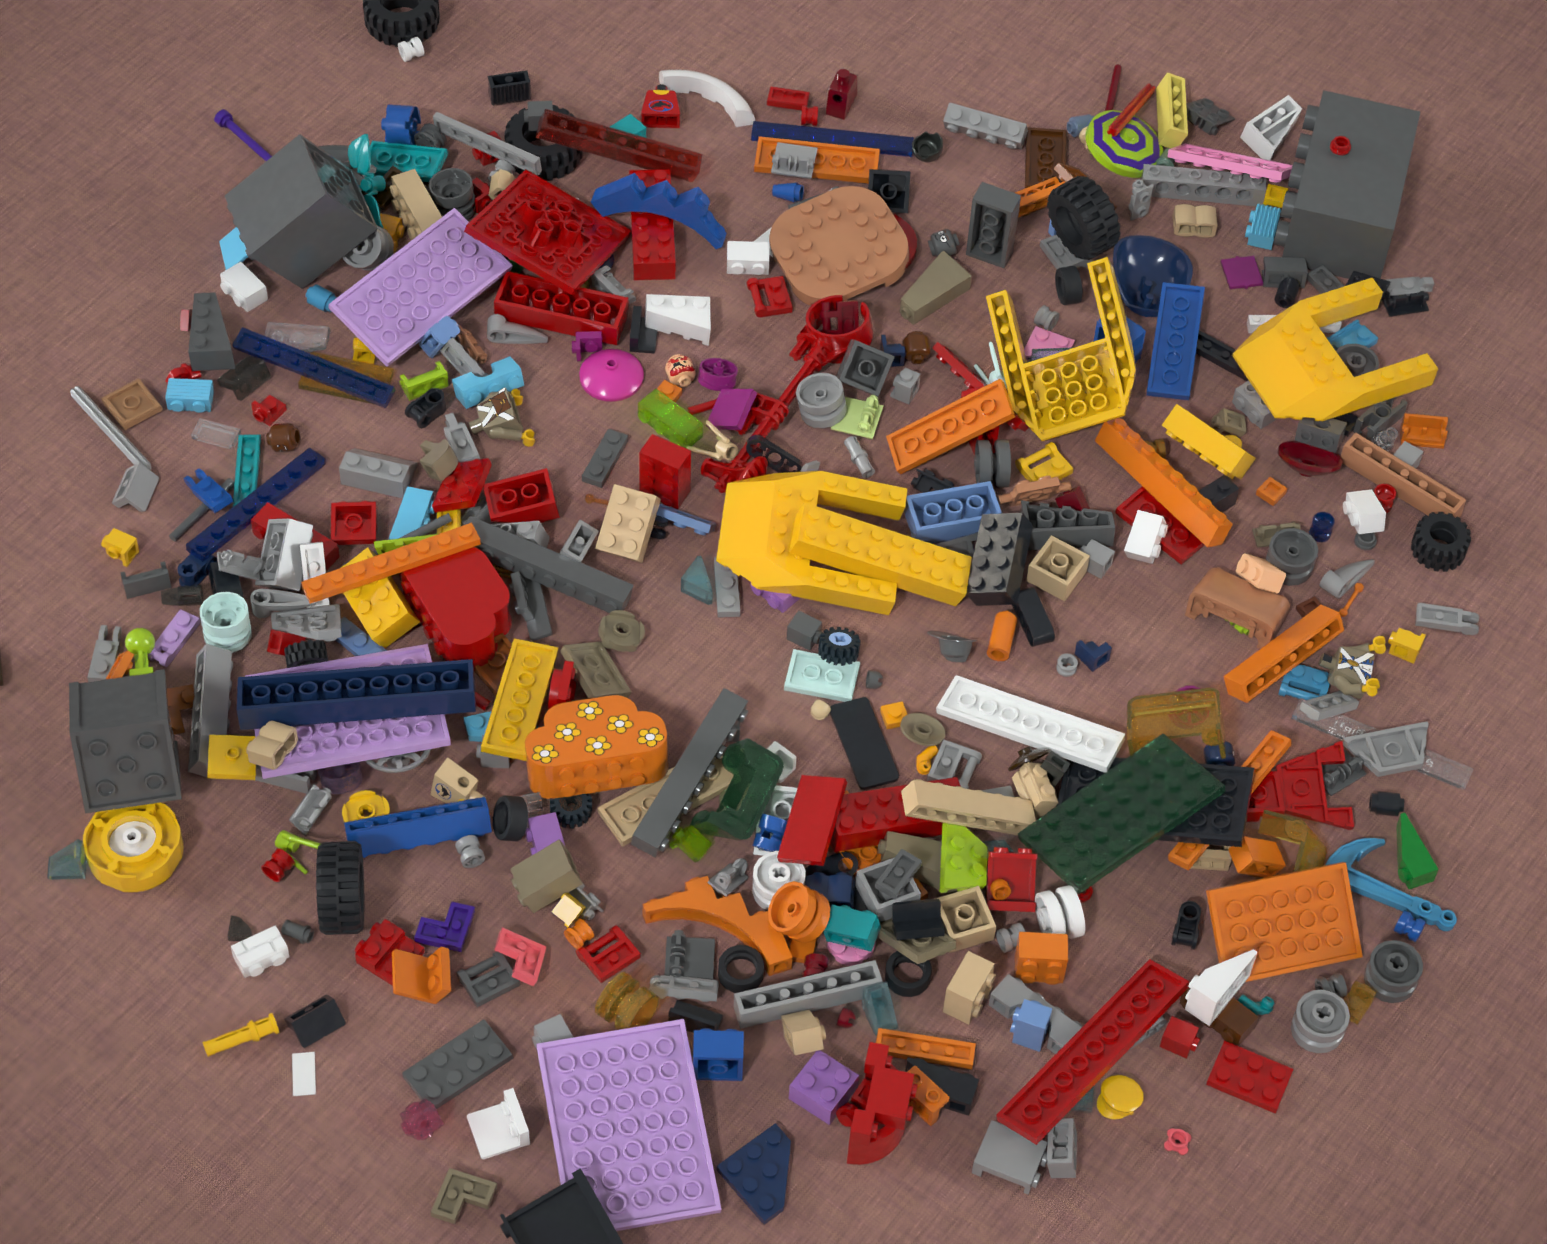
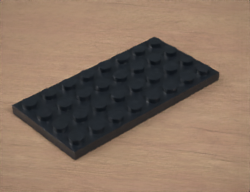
M1115 757L1108 772L1105 773L1067 759L1070 765L1063 775L1058 797L1059 803L1056 806L1052 824L1053 832L1242 847L1255 775L1254 768Z

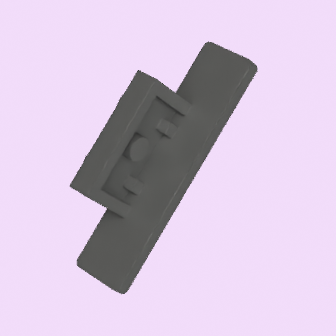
M519 571L510 574L512 583L509 584L513 596H516L514 607L517 614H521L525 619L531 641L534 642L551 636L553 633L541 584L523 577Z

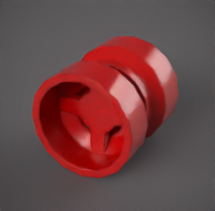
M1379 484L1376 486L1374 494L1385 512L1388 513L1392 509L1396 490L1389 484Z
M276 849L271 855V860L266 861L261 866V870L269 879L280 882L285 876L284 872L290 870L295 861L284 850Z

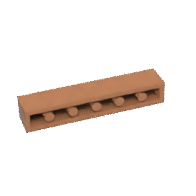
M1355 433L1344 445L1341 454L1342 464L1377 485L1385 483L1393 486L1396 490V497L1429 516L1432 512L1435 514L1444 512L1447 515L1448 513L1453 514L1452 516L1455 518L1457 516L1460 518L1466 503L1465 498L1361 435Z

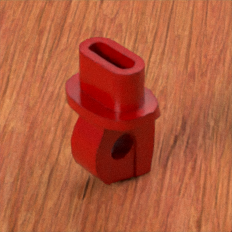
M183 363L181 367L174 368L169 372L165 382L168 384V378L198 379L201 378V372L192 371L191 365Z

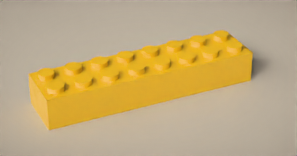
M804 503L795 516L789 549L791 554L859 576L897 583V588L955 607L966 595L972 558L971 556L808 503Z

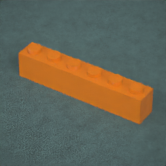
M1322 604L1224 675L1228 694L1248 703L1342 633L1344 627L1340 612Z

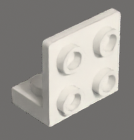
M513 1088L504 1091V1101L501 1104L467 1115L475 1143L483 1160L530 1145L529 1130Z

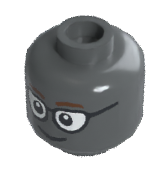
M949 229L931 234L930 240H928L932 256L936 257L943 251L952 256L957 252L956 246L960 245L956 233L952 234Z

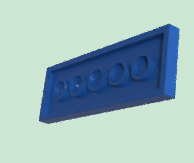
M1163 282L1146 396L1189 400L1205 287Z

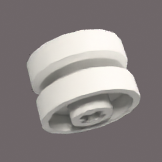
M779 851L766 853L758 859L754 866L752 894L755 902L767 911L772 897L784 884L795 881L805 885L806 871L803 864L779 862L777 859Z
M1071 885L1057 888L1055 894L1050 890L1036 894L1035 910L1042 933L1068 934L1069 939L1084 935L1085 919L1079 897Z

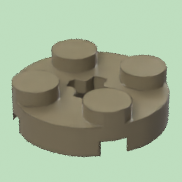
M623 610L611 611L609 615L601 619L598 628L602 645L607 649L612 648L617 651H636L645 633L642 622L640 621L639 623L635 620V615ZM618 629H623V632L625 633L618 632Z

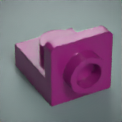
M601 331L576 332V341H572V354H576L577 361H581V352H597L602 350Z

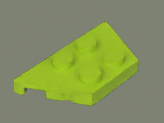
M949 823L942 824L939 892L946 893L952 889H957V892L976 886H979L982 890L986 886L988 846L965 826Z

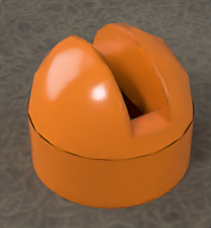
M1003 879L994 880L990 886L991 893L996 900L1006 899L1011 893L1009 884Z

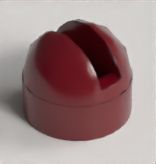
M843 1007L836 1025L842 1028H851L854 1024L848 1021L850 1018L856 1020L855 1013Z

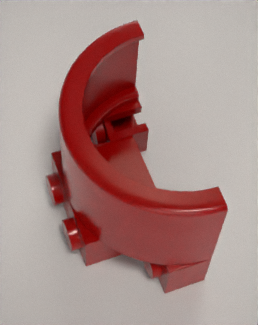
M869 1042L864 1073L865 1079L871 1082L866 1109H855L850 1130L847 1164H869L889 1155L900 1143L904 1135L906 1121H911L913 1106H909L910 1098L915 1099L918 1084L913 1083V1073L899 1071L891 1064L893 1056L888 1055L889 1045ZM878 1124H884L885 1126L878 1130Z

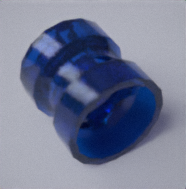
M1327 512L1316 513L1312 519L1309 534L1317 542L1328 541L1332 534L1335 519Z

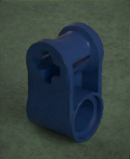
M195 547L178 566V574L181 576L179 579L180 587L184 590L196 589L209 575L210 563L217 562V557L199 547Z

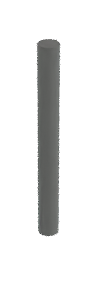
M228 478L221 487L228 491L234 486L235 482ZM202 503L169 535L170 539L174 542L179 539L209 508Z

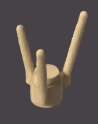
M706 421V424L717 435L716 438L719 440L715 446L716 453L687 446V449L693 452L714 457L719 461L723 458L728 461L733 460L738 453V447L730 442L710 421Z

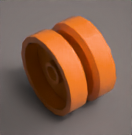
M795 881L780 887L772 897L768 908L770 925L776 931L802 943L811 942L819 937L826 928L830 918L828 899L823 894Z

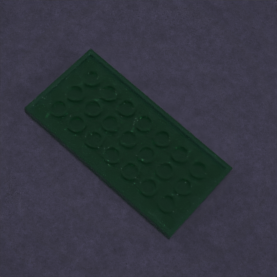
M1163 733L1020 831L1018 838L1025 846L1031 848L1033 853L1038 854L1037 857L1063 881L1071 885L1076 893L1080 894L1226 792L1225 785Z

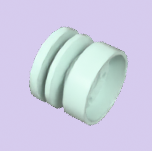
M219 592L203 601L200 607V619L206 644L232 651V653L243 649L252 637L248 605L244 598L236 593Z

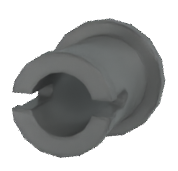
M286 920L281 929L283 935L298 939L301 944L310 943L314 936V930L311 929V926L306 925L304 927L290 920Z

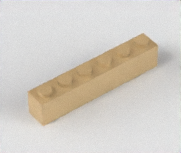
M914 779L901 791L905 815L909 817L1018 836H1025L1037 825L1032 801L1021 799L1020 797H1009L999 793L992 794L981 790H970L960 786L953 787L943 785L942 783L926 782L921 779Z

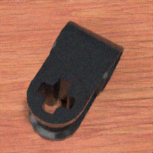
M439 388L429 389L406 407L405 415L416 421L419 428L427 427L446 411L444 392Z
M1187 901L1181 905L1171 945H1185L1195 950L1201 916V908L1196 902ZM1185 914H1190L1193 918H1188Z

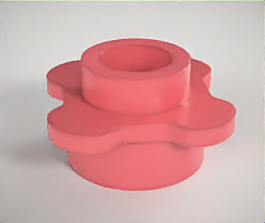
M1169 1129L1167 1131L1168 1139L1164 1143L1165 1150H1173L1180 1155L1187 1154V1145L1191 1141V1135L1182 1129Z

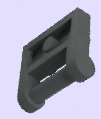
M495 952L492 954V957L466 970L461 969L456 972L459 982L464 986L477 1008L520 986V981L511 977L513 970L502 953ZM496 965L499 966L498 968H496V969H494V970H492V971H490V972H488V973H486V974H484V975H482V976H480V977H478V978H476V979H474V980H472V981L470 980V978H472V977H474V976H476V975H478V974H480V973H482V972H484V971H486V970H488V969H490V968H492V967H494V966H496Z

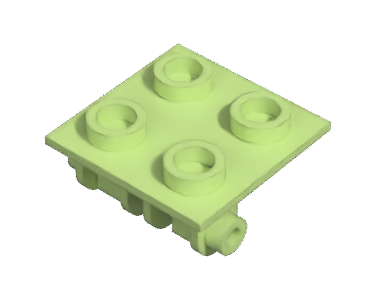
M870 395L866 401L845 397L847 405L846 415L839 423L832 426L831 430L873 439L884 405H879L878 397L875 395Z

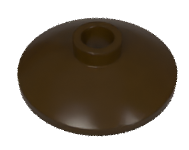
M1028 746L1018 751L1019 757L1009 766L1008 771L1016 770L1022 767L1024 763H1031L1045 756L1051 750L1046 748L1032 750Z

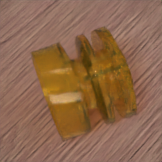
M624 971L615 976L604 988L596 1002L595 1013L601 1018L604 1017V1020L608 1023L615 1022L617 1030L645 1026L657 1010L660 997L647 987H640V982L635 978L632 979V976Z

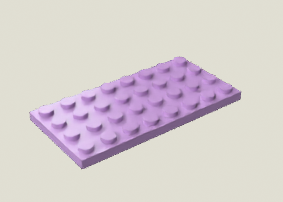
M455 208L329 304L328 308L386 367L419 343L434 324L438 323L445 316L452 317L503 277L507 271L512 269L513 265L501 253L464 232L469 222Z

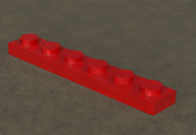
M937 342L932 349L938 353L936 357L942 363H948L952 366L950 371L957 377L962 376L967 387L978 388L987 385L945 345ZM1014 412L1015 418L1006 423L1015 431L1020 429L1026 432L1029 427Z

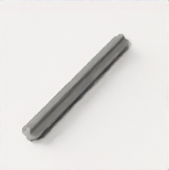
M76 386L70 390L71 397L134 465L141 463L147 469H152L151 463L81 387Z

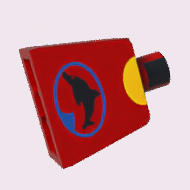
M657 85L655 90H648L646 92L641 111V123L646 128H680V110L676 92L668 90L666 85Z

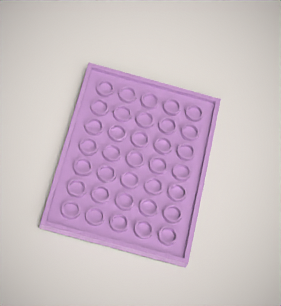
M428 644L245 675V677L430 663L432 660ZM445 715L292 726L296 728L298 736L294 749L285 756L282 764L277 769L272 770L261 766L263 779L450 746L451 742ZM254 729L255 737L259 736L260 729Z
M684 1019L536 1044L561 1185L574 1178L572 1173L581 1168L616 1231L721 1213L722 1209Z

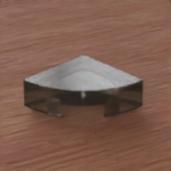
M231 915L227 935L228 941L240 942L251 937L252 932L249 926L240 917Z

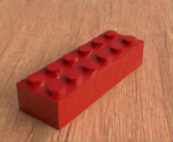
M670 169L629 170V175L635 173L644 182L646 187L665 180L671 184ZM631 211L634 280L676 279L673 219L648 212Z
M507 271L494 300V314L504 316L508 322L576 336V332L601 331L603 343L617 346L629 315V298L582 287L571 295L544 279Z
M957 777L927 781L961 787ZM907 785L844 794L830 843L833 851L839 852L876 846L879 844L880 839L884 840L887 831L921 838L942 835L943 822L905 815L901 791Z

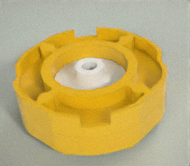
M161 802L96 812L83 834L84 850L93 875L102 884L122 892H141L162 884L172 875L183 856V839L176 816L166 804Z

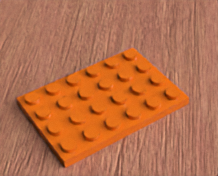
M1345 862L1206 890L1219 963L1253 949L1257 951L1251 975L1245 982L1363 957Z

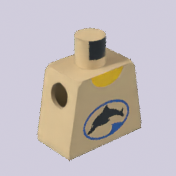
M448 757L434 775L430 795L445 803L485 797L476 791L478 785L477 778Z

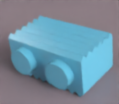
M1259 203L1255 211L1251 210L1249 222L1252 223V226L1247 225L1245 237L1248 238L1247 245L1268 250L1272 249L1281 213L1280 208L1277 209L1276 207L1273 208L1272 206L1269 207Z
M168 378L165 395L168 410L176 412L190 410L198 413L211 411L214 396L213 380Z

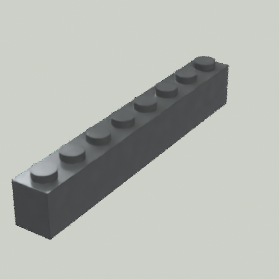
M469 516L464 524L472 523L480 537L481 545L475 546V548L484 552L491 563L514 573L519 571L527 579L597 607L607 613L614 610L624 611L631 599L633 584L472 516Z
M723 688L633 833L631 845L655 858L659 851L664 852L670 842L668 839L671 832L674 834L677 832L682 822L679 819L683 813L687 815L693 804L691 802L693 796H698L704 787L702 781L705 776L708 778L711 776L716 766L713 763L717 758H722L727 749L724 745L728 740L732 741L738 731L735 727L739 722L743 723L749 713L746 710L748 700Z

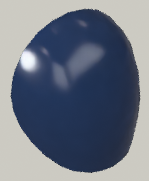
M1133 235L1121 238L1114 246L1112 265L1121 298L1125 305L1138 315L1158 317L1163 282L1190 285L1193 275L1191 260L1182 249L1168 241L1152 236Z

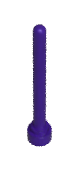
M222 109L215 115L214 121L220 127L229 128L262 159L267 161L272 157L233 122L232 115L227 110Z

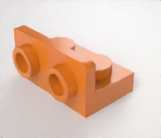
M913 1066L907 1072L914 1074L913 1083L918 1084L915 1099L910 1098L909 1106H913V1110L928 1125L932 1126L938 1121L939 1110L949 1102V1096L917 1066Z

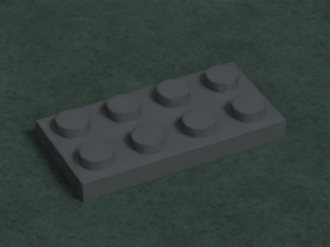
M483 1019L402 1072V1076L432 1113L512 1060L513 1054Z

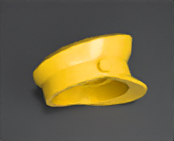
M1114 1075L1107 1077L1101 1084V1093L1097 1098L1098 1111L1109 1119H1121L1128 1115H1133L1134 1111L1143 1102V1091L1134 1079L1127 1076Z

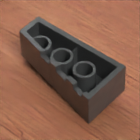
M216 292L194 293L188 350L192 371L235 369L232 349Z
M1021 500L1020 513L1022 512L1033 525L1028 550H1041L1051 535L1074 548H1081L1083 545L1087 546L1091 539L1106 547L1113 546L1115 524L1112 512L1085 508L1082 511H1076L1070 506H1062V509L1049 507V504L1040 503V506L1030 505L1029 501Z

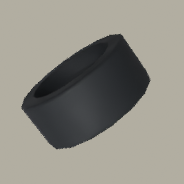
M503 795L497 800L493 811L494 834L501 841L521 840L527 829V804L520 796Z
M736 945L724 951L719 958L718 977L720 983L727 990L733 993L758 988L763 981L764 961L762 955L756 949L747 945ZM744 959L752 962L756 970L755 974L750 978L744 980L735 979L728 974L727 965L734 960Z
M896 951L889 957L886 963L885 980L888 987L895 994L902 997H914L923 993L930 984L932 966L929 960L916 964L899 951ZM905 962L913 963L922 969V978L913 983L900 981L894 975L895 967Z

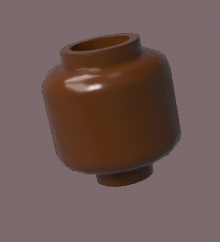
M910 332L903 339L902 343L905 347V359L913 364H922L924 360L930 357V339L923 332Z
M291 423L274 424L266 434L267 444L275 452L294 451L301 440L299 429L295 428Z

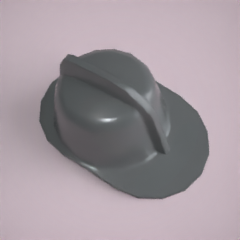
M931 630L927 632V634L939 639L941 654L951 662H966L972 643L978 641L942 631Z

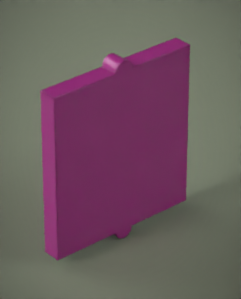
M1236 256L1235 258L1221 259L1220 263L1229 290L1263 286L1254 256Z

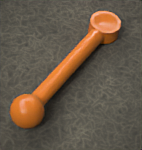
M1355 584V591L1344 608L1339 610L1341 617L1347 616V610L1358 593L1363 591V584Z

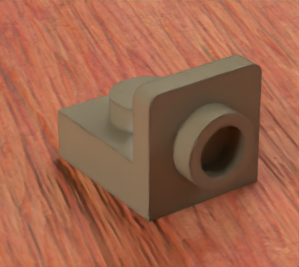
M1223 408L1217 415L1213 416L1211 427L1220 434L1226 431L1242 437L1246 433L1245 416Z

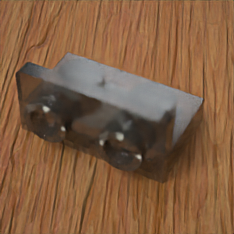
M248 355L235 365V369L228 370L217 381L221 387L233 390L237 400L242 401L269 380L271 374L263 359Z

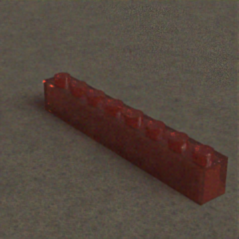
M548 109L544 110L539 119L536 138L647 170L670 169L671 177L692 183L700 172L703 154Z

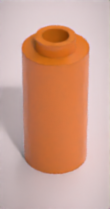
M1002 611L995 615L987 648V656L992 660L1005 661L1009 658L1017 625V617L1010 611Z

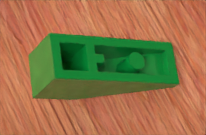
M1401 813L1396 825L1398 876L1410 890L1433 882L1437 875L1438 867L1406 813Z

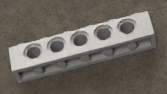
M1143 165L1141 180L1146 186L1153 184L1151 197L1257 206L1259 203L1263 204L1266 193V177L1257 179L1249 177L1250 174L1247 173L1237 175L1225 171Z

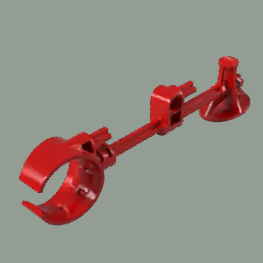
M828 296L810 306L806 313V325L796 337L798 343L789 353V356L793 357L794 361H798L809 350L808 354L803 358V367L778 400L757 393L742 429L735 430L738 431L739 435L746 434L754 423L759 426L751 436L760 435L766 438L771 430L779 428L780 424L789 414L788 407L796 397L797 386L804 378L812 375L814 371H820L828 363H842L851 340H856L870 346L873 339V328L869 308L864 302L860 306L861 316L864 319L863 324L851 332L838 335L825 334L817 329L822 325V318H820L821 302H830V310H836V301H843V296ZM746 442L730 463L714 461L709 457L706 458L701 465V475L717 482L714 485L715 489H718L720 493H726L727 483L766 475L768 468L767 459L763 456H758L747 463L752 456L747 453ZM760 443L753 444V449L759 447Z

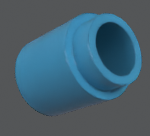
M317 284L309 287L305 296L308 304L330 313L332 311L328 308L329 304L337 298L335 293Z

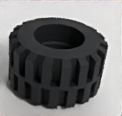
M1432 512L1429 516L1425 515L1422 517V520H1419L1412 538L1411 550L1413 551L1412 555L1414 558H1418L1417 562L1420 565L1425 564V568H1433L1437 572L1439 570L1447 572L1449 568L1454 570L1457 565L1460 566L1463 563L1471 542L1470 529H1466L1468 525L1465 522H1461V518L1458 516L1455 518L1451 513L1447 515L1444 512H1438V514ZM1434 539L1442 540L1447 544L1438 543Z

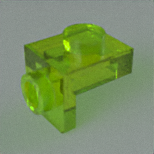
M690 825L686 828L680 827L672 835L674 840L669 846L672 849L679 847L694 862H698L712 843L693 825Z

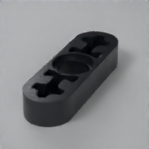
M753 435L747 440V453L754 458L758 456L765 457L768 461V467L776 472H791L789 468L794 465L797 466V471L793 470L792 472L801 471L803 463L800 459L760 435ZM760 443V448L753 449V444ZM771 453H778L781 459L778 462H773L768 456Z

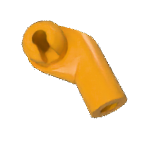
M935 745L928 746L916 757V769L922 775H927L930 772L931 759L939 751Z

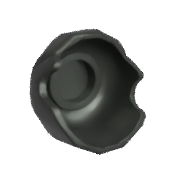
M925 131L912 142V153L918 160L923 162H931L938 159L943 150V139L937 132L930 134Z

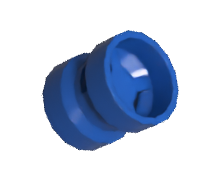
M1404 910L1394 928V932L1405 935L1408 933V939L1416 942L1424 929L1426 921L1421 918L1414 920L1412 914Z

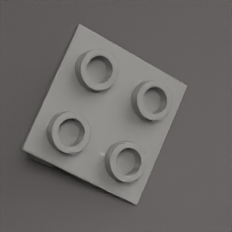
M777 142L775 155L772 158L771 173L812 179L818 148Z

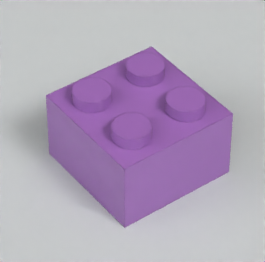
M818 1050L790 1084L789 1099L830 1125L836 1118L838 1108L846 1104L858 1088L859 1075L821 1050Z

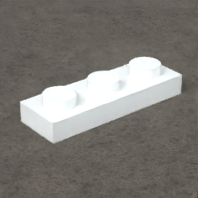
M323 542L300 544L304 581L325 574ZM329 598L317 601L315 605L307 608L330 605Z

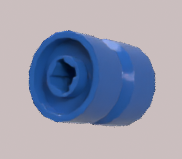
M762 814L758 825L761 830L756 833L752 846L769 852L779 851L788 821Z

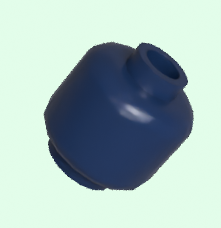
M1216 738L1205 746V764L1235 765L1234 749L1230 742L1222 738Z

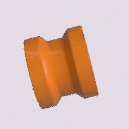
M578 919L572 928L568 927L564 931L566 939L576 949L584 946L586 940L590 941L594 938L591 927L582 919Z

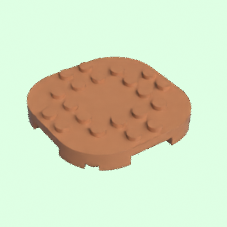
M846 186L836 188L788 209L776 219L769 235L774 262L778 263L792 286V292L795 296L810 306L828 296L842 295L843 301H848L847 299L878 285L884 284L885 287H888L905 272L904 268L907 262H909L908 241L903 229L885 201L875 192L863 187Z

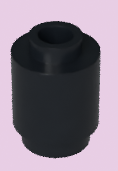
M1286 277L1279 283L1274 298L1278 306L1289 308L1295 304L1300 290L1296 279Z
M1377 791V793H1371L1369 811L1375 812V815L1398 817L1399 812L1404 811L1405 801L1404 798L1400 797V793Z

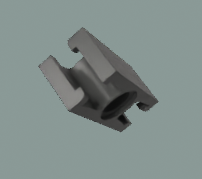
M1394 397L1374 404L1357 418L1353 432L1361 435L1363 433L1361 430L1367 427L1366 439L1373 442L1404 416L1408 402L1403 399L1398 406L1391 408L1394 399L1397 398Z

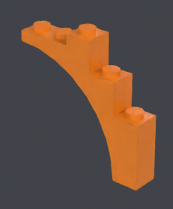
M708 876L694 877L685 882L684 892H674L667 897L651 899L642 904V916L645 924L662 920L680 919L703 922L721 928L736 936L745 945L756 949L762 955L764 968L768 976L792 969L793 957L783 934L776 931L770 925L768 911H758L754 915L749 916L740 892L729 894L728 896L724 895L717 899L712 886L707 883L709 881Z

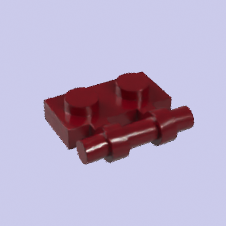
M857 300L836 301V310H830V302H821L820 318H822V329L820 331L822 333L832 335L845 334L859 327ZM836 317L837 329H831L830 318Z

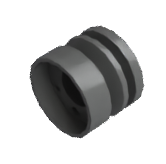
M447 168L433 175L429 181V191L441 216L443 217L455 208L466 220L471 218L476 208L473 182L470 175L458 168Z

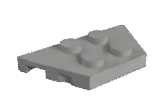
M1426 721L1344 737L1343 746L1355 757L1360 756L1364 760V765L1377 777L1421 769L1424 762V750L1429 724Z

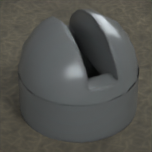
M868 670L866 688H880L883 683L878 682V680L883 679L882 674L877 671Z

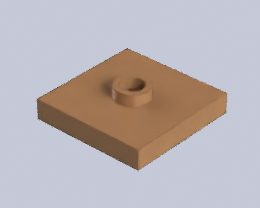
M140 379L101 398L102 403L124 430L163 411L161 404Z

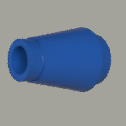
M798 182L774 184L772 195L773 197L796 203L797 201H802L804 187L799 185Z

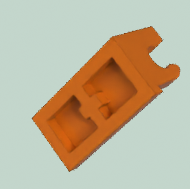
M1404 413L1400 426V445L1406 441L1413 446L1444 449L1448 433L1446 431L1448 417Z

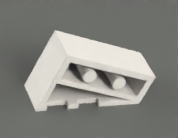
M1288 95L1247 122L1240 138L1260 158L1271 161L1296 123L1302 108Z
M646 294L645 327L671 334V332L683 335L684 339L690 340V338L703 341L702 344L709 346L711 331L710 297Z

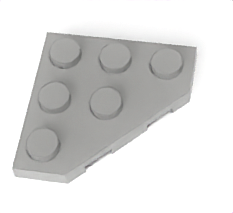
M340 604L271 613L272 629L324 641H334L342 637Z

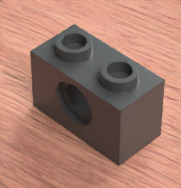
M1303 417L1298 422L1295 441L1336 453L1343 441L1347 423L1333 418L1325 421H1315L1314 418Z

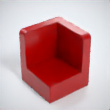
M271 629L267 652L285 656V647L296 642L301 643L300 641H305L306 637Z

